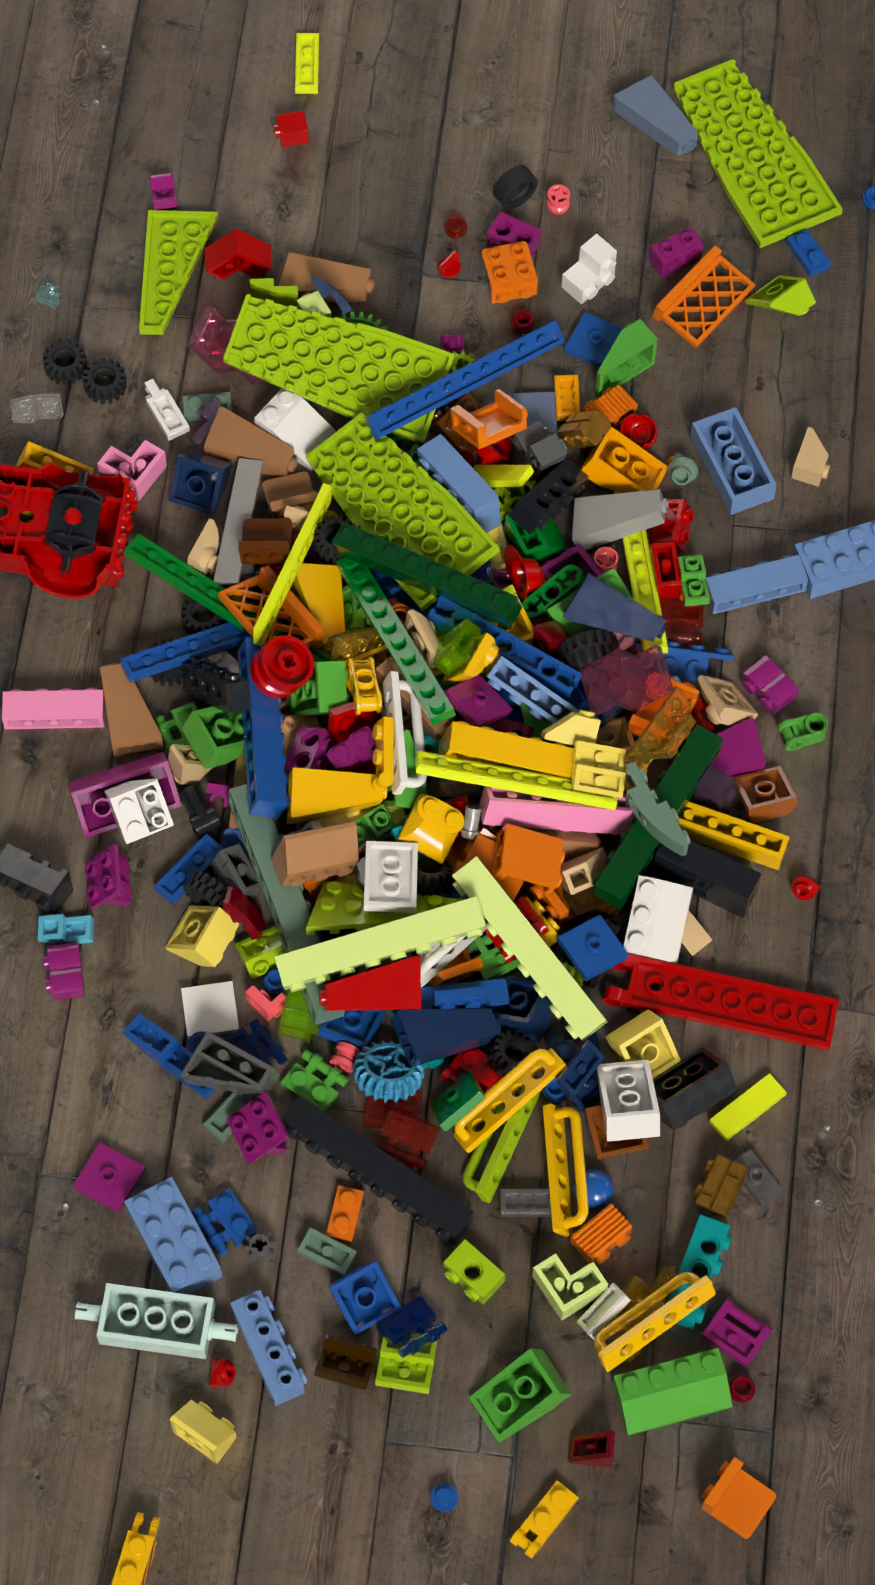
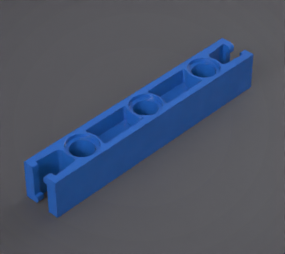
M440 596L437 600L436 609L432 608L428 614L427 620L432 621L436 631L461 645L488 633L495 638L496 646L499 648L505 647L509 650L504 652L499 649L498 653L567 702L572 697L573 689L576 690L579 686L582 673L443 596ZM441 612V613H443L444 615H446L447 617H449L450 619H447V618H445V617H443V616H441V615H438V614ZM456 623H462L465 627H458ZM548 671L552 676H546L542 672ZM558 680L564 681L572 686L567 687Z

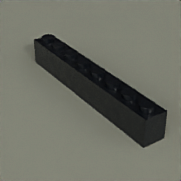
M299 1095L281 1119L290 1139H299L305 1143L304 1146L308 1151L315 1155L319 1153L327 1158L326 1162L333 1168H342L348 1172V1177L358 1184L363 1182L370 1187V1192L381 1199L385 1197L391 1201V1205L401 1213L406 1211L413 1216V1220L423 1228L428 1226L436 1231L435 1235L440 1240L446 1243L450 1241L456 1245L473 1221L474 1211Z

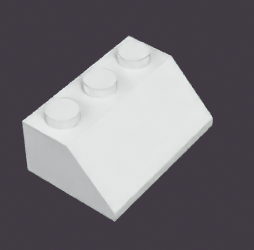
M639 875L623 946L627 953L677 964L693 888Z

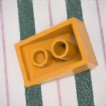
M611 427L606 435H602L603 439L597 446H593L581 468L589 476L588 479L598 486L619 493L657 490L668 466Z

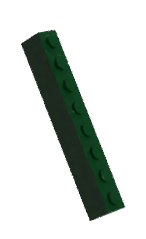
M343 522L332 541L337 554L438 598L443 596L470 612L509 629L512 628L522 609L518 596Z
M697 724L693 732L688 731L682 741L684 746L680 752L676 750L669 762L671 766L668 771L663 770L657 780L659 785L655 790L659 803L667 801L669 807L676 810L678 817L722 750L724 740L722 737ZM635 815L631 821L633 826L630 831L625 830L618 842L620 844L616 852L614 850L611 851L605 862L607 867L603 872L599 871L596 874L592 883L595 885V896L620 910L637 885L639 875H643L661 845L645 829Z

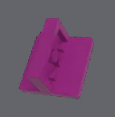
M112 844L86 862V895L90 909H95L103 903L124 907L131 904L128 856L119 855L118 845Z
M263 1092L227 1118V1123L248 1164L254 1163L265 1154L281 1155L288 1150L284 1141L289 1138V1134L269 1093Z

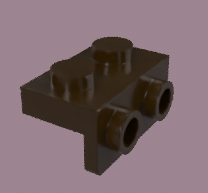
M595 885L573 895H570L568 892L564 893V899L575 916L576 926L598 915H601L603 919L616 916L624 910V905L620 910L595 896Z
M325 1335L314 1376L367 1390L375 1367L377 1349L340 1337Z

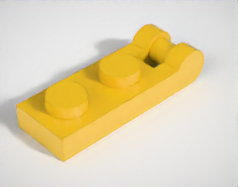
M383 717L373 727L372 735L373 739L376 740V749L373 752L376 778L373 779L371 787L377 793L383 792L394 782L393 717Z
M556 1481L521 1527L514 1533L510 1542L516 1547L518 1545L526 1551L525 1554L532 1559L572 1509L579 1497L559 1481ZM529 1531L537 1537L533 1542L525 1537Z

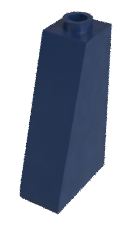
M589 572L563 613V618L569 621L651 642L656 637L660 639L667 628L664 625L666 621L664 617Z
M491 1009L398 1010L391 1020V1024L411 1068L492 1043L501 1033L500 1021L494 1016Z

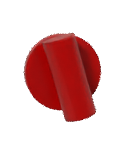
M453 251L448 257H444L438 262V272L441 276L454 278L460 273V254L457 251Z
M800 873L792 883L793 894L798 899L805 901L812 899L821 888L820 884Z
M227 1358L212 1359L209 1387L219 1388L220 1386H229L233 1383L236 1369L231 1360Z

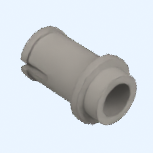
M466 805L464 826L460 830L462 832L461 836L467 839H476V836L480 833L478 825L482 808Z

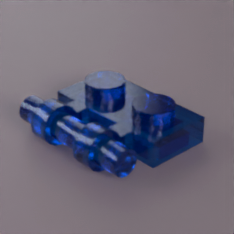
M258 1019L250 1023L251 1028L254 1030L252 1033L248 1034L241 1027L224 1039L272 1066L269 1062L271 1059L275 1058L279 1065L284 1064L288 1060L283 1053V1047L280 1043H276L269 1035L270 1030L266 1025H262ZM262 1041L267 1050L261 1052L255 1043Z
M421 1296L379 1320L376 1328L391 1347L400 1342L403 1344L397 1349L402 1358L409 1354H416L421 1350L420 1347L428 1342L434 1343L440 1339V1335L447 1332L444 1322H440L435 1326L431 1325V1323L436 1321V1314ZM420 1330L423 1332L416 1338L411 1337V1335L415 1334Z

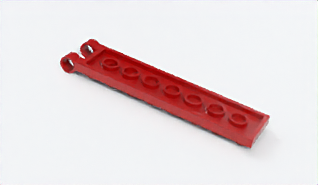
M629 954L627 960L612 967L619 971L632 970L628 990L614 986H607L604 989L602 1002L610 1006H627L645 1011L650 1010L654 1013L827 1051L830 1049L839 1000L633 954ZM653 983H657L660 985V989L654 991L650 986Z

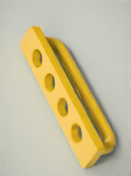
M552 1048L548 1051L546 1049L533 1051L484 1094L486 1098L454 1125V1138L467 1153L472 1152L559 1075L567 1065ZM545 1070L541 1078L534 1079L538 1071ZM525 1087L524 1093L515 1097V1092L519 1088ZM504 1104L505 1109L503 1112L495 1114L497 1107ZM481 1122H485V1127L481 1131L475 1132L476 1126Z
M549 1103L543 1105L552 1227L553 1232L567 1237L574 1234L573 1227L581 1225L586 1220L589 1209L581 1117L578 1111L572 1107L560 1108ZM569 1117L571 1120L578 1212L573 1217L564 1118Z
M681 1273L603 1328L594 1339L595 1348L598 1351L602 1367L607 1372L611 1371L716 1294L712 1281L707 1275L700 1279L694 1273ZM685 1283L691 1284L690 1287L608 1346L605 1344L609 1337Z

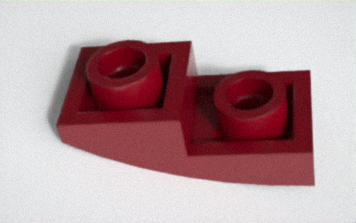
M233 886L228 887L226 897L223 899L225 913H229L233 923L242 921L243 929L248 931L252 940L262 938L265 920L261 913L243 893Z

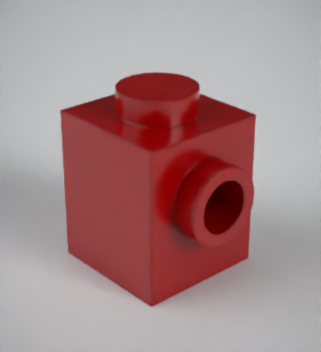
M304 111L286 112L277 115V124L273 125L275 138H280L281 147L309 143Z

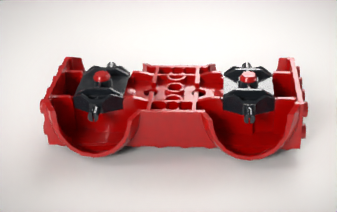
M51 462L45 463L40 469L0 464V508L4 507L9 510L6 516L0 517V571L25 574L35 586L44 592L68 599L89 597L103 586L118 587L119 579L123 580L125 565H122L123 557H126L124 550L129 545L127 536L128 534L131 535L133 531L134 521L131 520L132 512H136L138 506V498L135 497L136 488L132 487L131 478H128L124 471L118 470V474L114 476L90 475L87 471L74 472L58 467ZM24 511H30L33 513L34 518L31 522L24 523L19 519L20 514Z

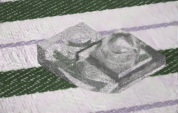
M60 393L30 395L9 401L13 423H36L38 419H61L64 415Z

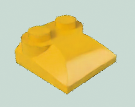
M485 633L463 643L441 683L444 686L455 685L477 676L486 666H492L499 658V647L496 646L495 638Z
M419 794L397 840L400 842L418 843V852L442 864L458 832L464 826V816L459 810L433 796Z

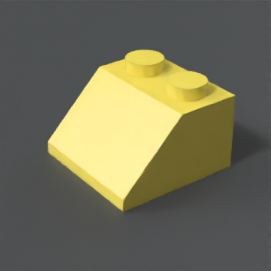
M189 905L165 949L199 966L216 967L222 960L223 953L229 942L235 937L239 923H233L230 916L220 907Z
M646 1010L605 1036L618 1062L649 1059L652 1078H655L681 1061L663 1019L650 1010Z
M190 1400L170 1418L173 1433L218 1464L237 1438L236 1432L233 1430L235 1426L224 1417L219 1420L212 1415L213 1410L205 1403L200 1401L197 1404Z

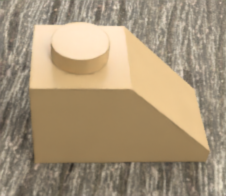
M808 427L791 478L819 487L822 478L827 479L831 466L827 465L829 456L811 427Z
M173 744L169 749L168 763L173 772L172 776L180 784L195 785L212 769H204L192 746Z

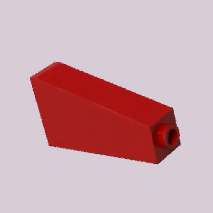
M413 956L324 984L323 990H319V1005L324 1006V1011L421 1009L420 956Z

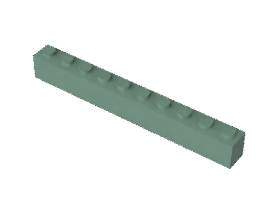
M247 784L229 789L228 804L286 953L321 943L320 930L315 931V935H306V926L311 916L312 908L310 902L304 900L302 895L303 885L295 887L286 885L281 887L271 859L283 838V834L278 833L276 828L277 819L249 814ZM338 974L331 976V981L316 985L315 981L305 984L306 988L301 990L314 1026L344 1017L345 1011H324V1006L319 1005V990H323L324 984L339 980Z

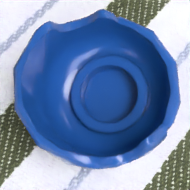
M590 1169L585 1171L589 1209L596 1210L605 1207L614 1194V1184L611 1177L602 1170ZM575 1181L574 1187H573V1191H574L575 1198H576V1200H577L576 1181Z

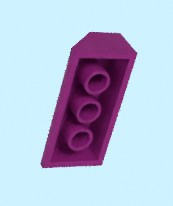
M163 752L67 783L85 838L118 828L104 790L127 781L157 779L168 810L182 806L168 760Z

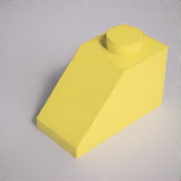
M580 709L579 713L571 712L541 732V737L574 746L577 740L595 744L600 720L594 717V712Z

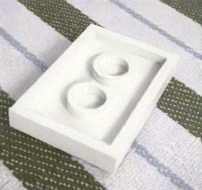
M366 841L364 911L416 913L418 843Z

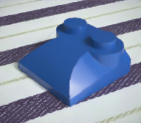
M376 1260L356 1268L328 1286L332 1298L336 1301L354 1335L402 1309Z

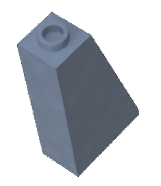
M652 75L614 95L612 108L614 112L676 156L689 153L697 146L698 132Z

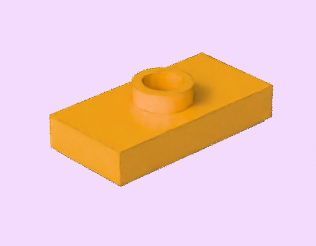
M554 375L557 421H566L571 414L580 413L578 375Z

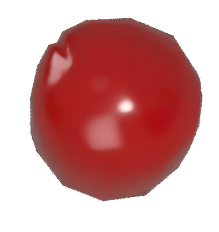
M632 413L622 421L620 433L641 448L648 449L656 442L658 429L655 421L646 414L635 415Z

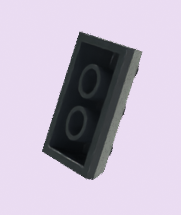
M703 1047L653 1078L660 1120L672 1130L683 1127L689 1120L698 1114L705 1113L709 1107L721 1100L727 1099L731 1093L738 1089L727 1063Z

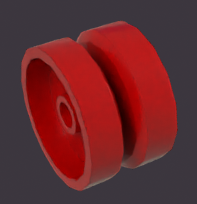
M290 635L277 636L271 639L257 651L250 664L251 679L256 688L264 695L275 699L286 698L294 694L307 683L314 669L313 655L308 646L300 639Z

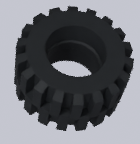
M600 629L584 631L567 638L557 648L559 661L582 673L580 684L589 673L624 666L617 637L612 631Z

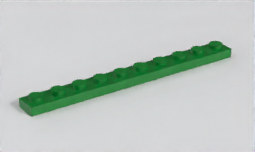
M140 534L125 548L124 555L250 635L218 598V592L225 590L224 587ZM236 595L229 597L232 601L242 602V599ZM245 610L242 612L245 617L256 619L257 613ZM274 630L273 636L288 635L287 632ZM291 634L292 637L298 638L301 641L304 640V638L297 634ZM311 646L308 647L313 655L314 662L338 661L319 648L313 649Z
M346 557L336 561L338 570L432 726L456 716L453 706L368 567Z

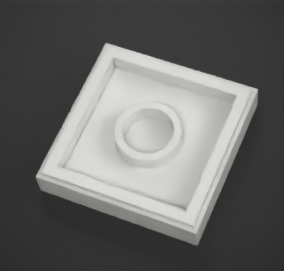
M232 981L181 988L188 1040L194 1033L200 1031H208L216 1036L240 1032Z

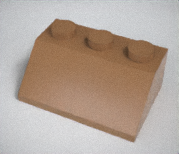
M353 821L283 836L271 859L281 887L286 885L295 887L303 884L305 881L314 880L318 882L327 879L329 876L338 875L342 877L350 874L359 860L356 822Z

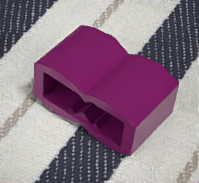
M767 656L762 657L743 672L742 685L749 694L753 693L759 697V702L766 711L770 710L777 714L798 697L799 689L786 674L782 673L779 667Z
M368 726L362 727L353 732L347 741L334 745L326 756L335 771L357 773L362 765L373 762L376 740L373 739L372 731Z
M78 942L47 946L48 954L43 955L45 970H50V978L45 979L47 994L52 993L54 1001L85 997Z

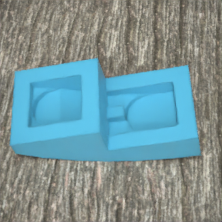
M64 914L39 916V942L56 944L93 943L94 918L91 915L67 918Z

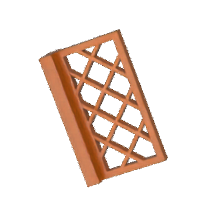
M716 245L659 302L652 314L654 319L658 322L663 320L695 348L717 328L756 286L755 283L721 256L722 250ZM720 264L727 270L728 276H716L715 268ZM712 282L713 291H701V283ZM717 282H728L729 291H717ZM733 282H742L747 288L744 291H734ZM698 297L699 307H687L686 298ZM702 297H714L715 306L703 307ZM718 297H730L731 305L719 306ZM673 312H683L684 322H676L670 315ZM687 312H699L700 322H688ZM704 312H715L716 320L714 322H704ZM689 327H701L702 335L698 339L694 338L689 333Z
M269 565L261 568L259 575L218 592V598L252 637L253 628L264 608L262 607L263 601H267L278 579V576ZM258 585L263 592L261 594L248 591V589ZM289 590L271 627L270 635L267 636L261 648L271 639L277 637L273 636L274 630L287 632L290 636L291 634L301 635L304 638L302 642L313 649L321 647L325 629ZM236 595L243 597L242 602L232 601L229 597ZM246 598L260 600L259 606L246 604ZM243 610L257 613L256 619L245 617L242 613ZM277 617L287 619L291 625L276 623Z

